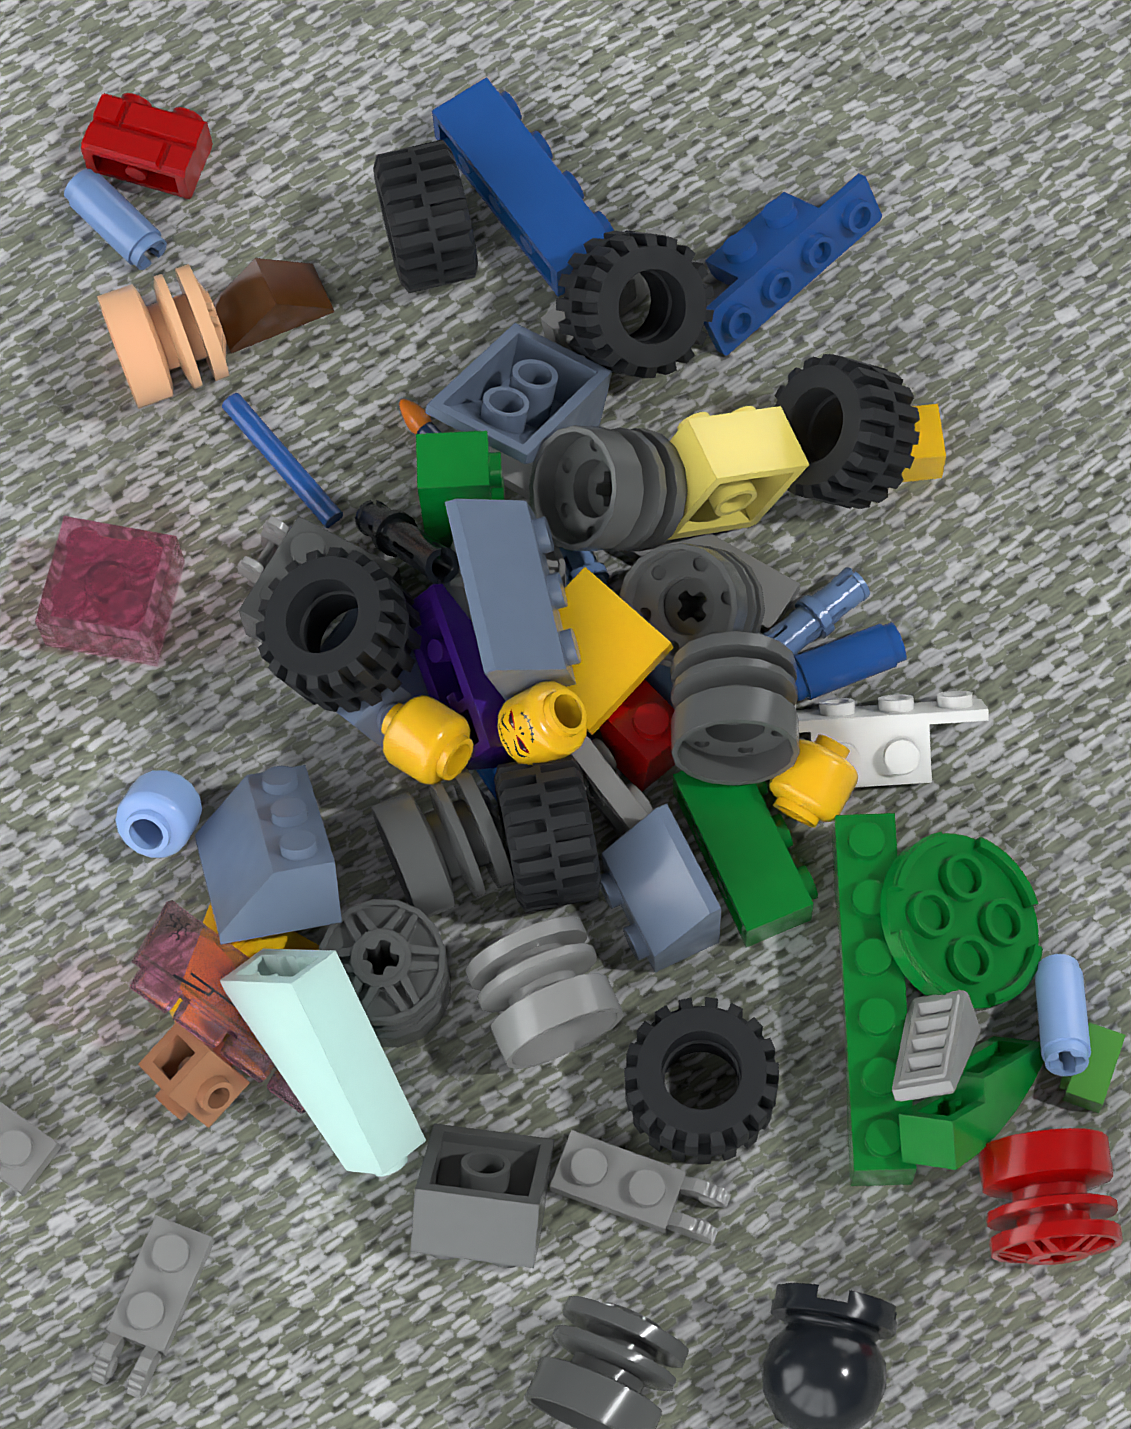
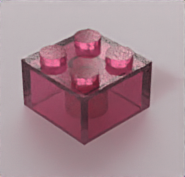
M64 516L35 619L36 626L45 645L158 667L185 564L177 536Z

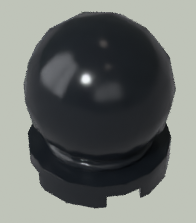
M778 1284L770 1313L775 1318L784 1321V1324L787 1326L770 1341L761 1364L763 1393L775 1419L788 1429L862 1428L875 1416L886 1391V1362L876 1342L882 1339H891L895 1336L897 1328L896 1306L883 1299L849 1290L848 1301L842 1302L818 1298L819 1285Z

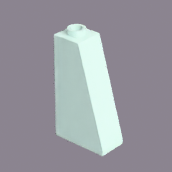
M263 948L222 978L220 983L225 993L346 1171L386 1176L405 1166L408 1162L407 1156L423 1144L426 1139L336 950Z

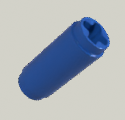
M890 622L885 625L879 623L794 656L797 665V680L795 682L798 690L797 702L806 698L808 700L815 699L895 668L897 663L905 661L907 659L905 646L894 623Z

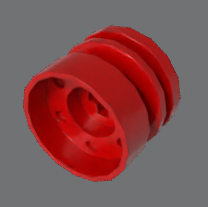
M1060 1128L1026 1132L993 1140L987 1143L986 1147L978 1154L982 1192L989 1197L1012 1200V1202L1001 1205L987 1213V1227L994 1231H1001L992 1236L989 1241L991 1258L999 1262L1056 1265L1079 1261L1088 1256L1107 1252L1121 1245L1123 1241L1121 1225L1115 1221L1106 1220L1116 1215L1118 1211L1117 1200L1107 1195L1087 1193L1089 1190L1110 1182L1114 1176L1108 1136L1103 1132L1085 1128Z

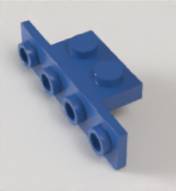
M858 173L819 208L783 192L776 199L770 201L758 215L736 234L726 239L723 245L705 260L710 273L717 280L729 285L723 293L706 307V309L714 310L712 323L704 321V326L718 352L723 355H729L881 220L882 213L866 176Z

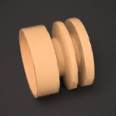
M189 264L175 269L182 292L180 295L172 297L163 275L154 276V290L157 303L152 305H145L133 284L97 296L108 331L138 409L173 397L170 370L181 367L194 389L203 386L196 364L198 360L206 358L215 381L229 377L226 364L227 343L222 326L208 291L196 279Z

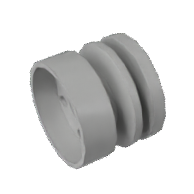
M572 916L552 918L513 932L485 948L465 968L466 976L472 989L480 991L477 998L482 1011L491 1013L503 1011L491 1024V1031L509 1068L535 1067L575 1051L599 1039L614 1028L623 1018V1010L607 976L600 973L585 974L595 964L597 956L593 946L585 944L587 933L579 918Z

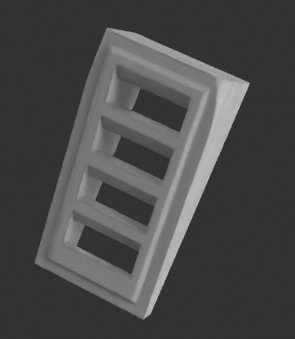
M958 990L946 993V995H929L912 1000L905 1019L892 1086L895 1101L900 1100L901 1102L951 1094L955 1091L981 1031L967 992Z

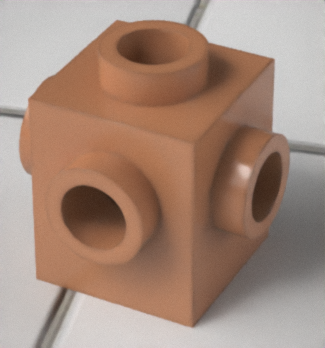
M180 1019L138 1064L161 1088L155 1097L163 1106L181 1121L190 1113L208 1128L250 1083L233 1066L240 1056L223 1039L213 1032L205 1040Z

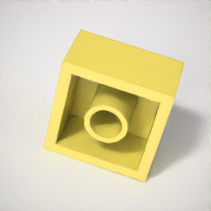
M745 406L732 413L711 416L707 412H699L679 423L678 431L671 438L670 442L676 447L685 467L687 497L683 517L674 534L668 540L748 528L756 525L787 491L791 484L804 472L809 463L781 406L764 409Z

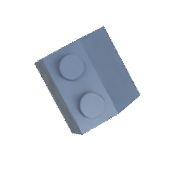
M666 803L654 809L602 852L604 873L601 874L600 889L611 909L621 905L630 923L629 926L623 928L627 943L638 961L646 957L648 958L655 973L719 943L721 907Z

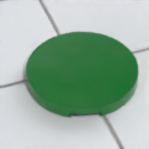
M941 831L913 843L904 849L892 862L883 882L880 899V916L884 937L900 970L925 996L946 995V993L963 990L968 993L974 1011L987 1010L1020 994L1035 976L1038 970V963L1042 958L1043 949L1039 946V930L1034 906L1039 903L1035 892L1017 863L991 841L983 837L974 839L965 835L942 833Z

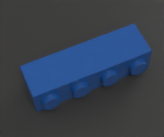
M486 77L432 110L435 138L437 140L442 139L448 145L454 155L458 168L559 297L565 293V287L558 286L561 274L570 275L573 267L567 263L574 253L586 254L584 243L592 238L604 239V233L614 230L602 212L596 211L593 213L583 201V191L572 173L567 170L561 173L552 161L553 155L544 137L536 130L530 133L521 121V112L512 96L506 91L499 93Z

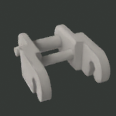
M270 516L263 524V530L260 535L261 545L264 549L258 559L255 561L245 556L237 565L238 574L249 580L247 584L251 587L255 585L290 530L284 522Z

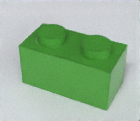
M1089 1022L1091 1055L1088 1067L1079 1074L1062 1076L1059 1088L1066 1090L1062 1101L1099 1113L1126 1035Z

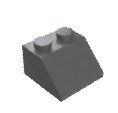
M434 1123L415 1187L410 1252L430 1254L442 1260L460 1258L490 1262L503 1268L517 1266L534 1268L542 1232L554 1139Z

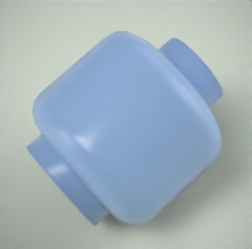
M152 770L139 776L131 785L118 805L115 818L118 833L126 845L141 855L150 858H166L176 854L187 843L199 823L202 812L200 796L193 785L179 774L167 770Z

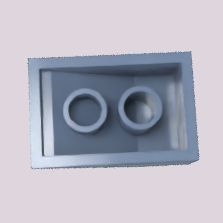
M514 323L427 404L425 413L461 432L487 431L490 447L523 464H529L534 462L543 442L557 430L574 425H600L613 371Z

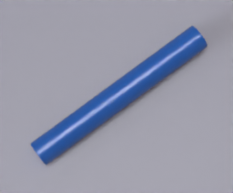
M239 393L230 395L223 402L222 409L325 528L331 527L342 519L343 512Z

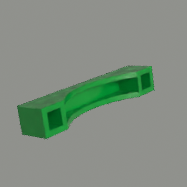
M895 813L836 815L831 838L843 989L850 1186L912 1185L917 1165L902 1162L899 1114L912 1107L913 1100L895 1101L892 1093L907 1015L905 975L898 967L888 948L880 916L883 882L892 862L898 856Z

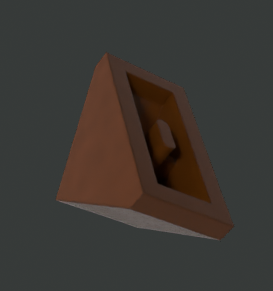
M254 258L213 301L231 354L334 313V308L313 263Z

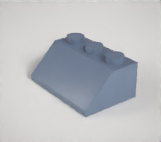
M454 499L446 501V510L484 674L505 701L539 682L555 681L566 687L575 685L576 681L572 665L581 663V656L573 629L563 630L558 609L568 607L559 572L552 574L549 572L545 553L554 551V543L546 517L536 518L526 500Z
M306 765L295 767L274 766L261 773L246 775L195 834L196 846L220 944L341 923L342 917L335 861Z

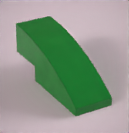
M993 1036L973 1047L953 1093L928 1097L899 1114L902 1162L957 1170L978 1155L986 1147V1144L999 1134L1016 1112L1034 1083L1044 1063L1041 1056L1040 1042Z

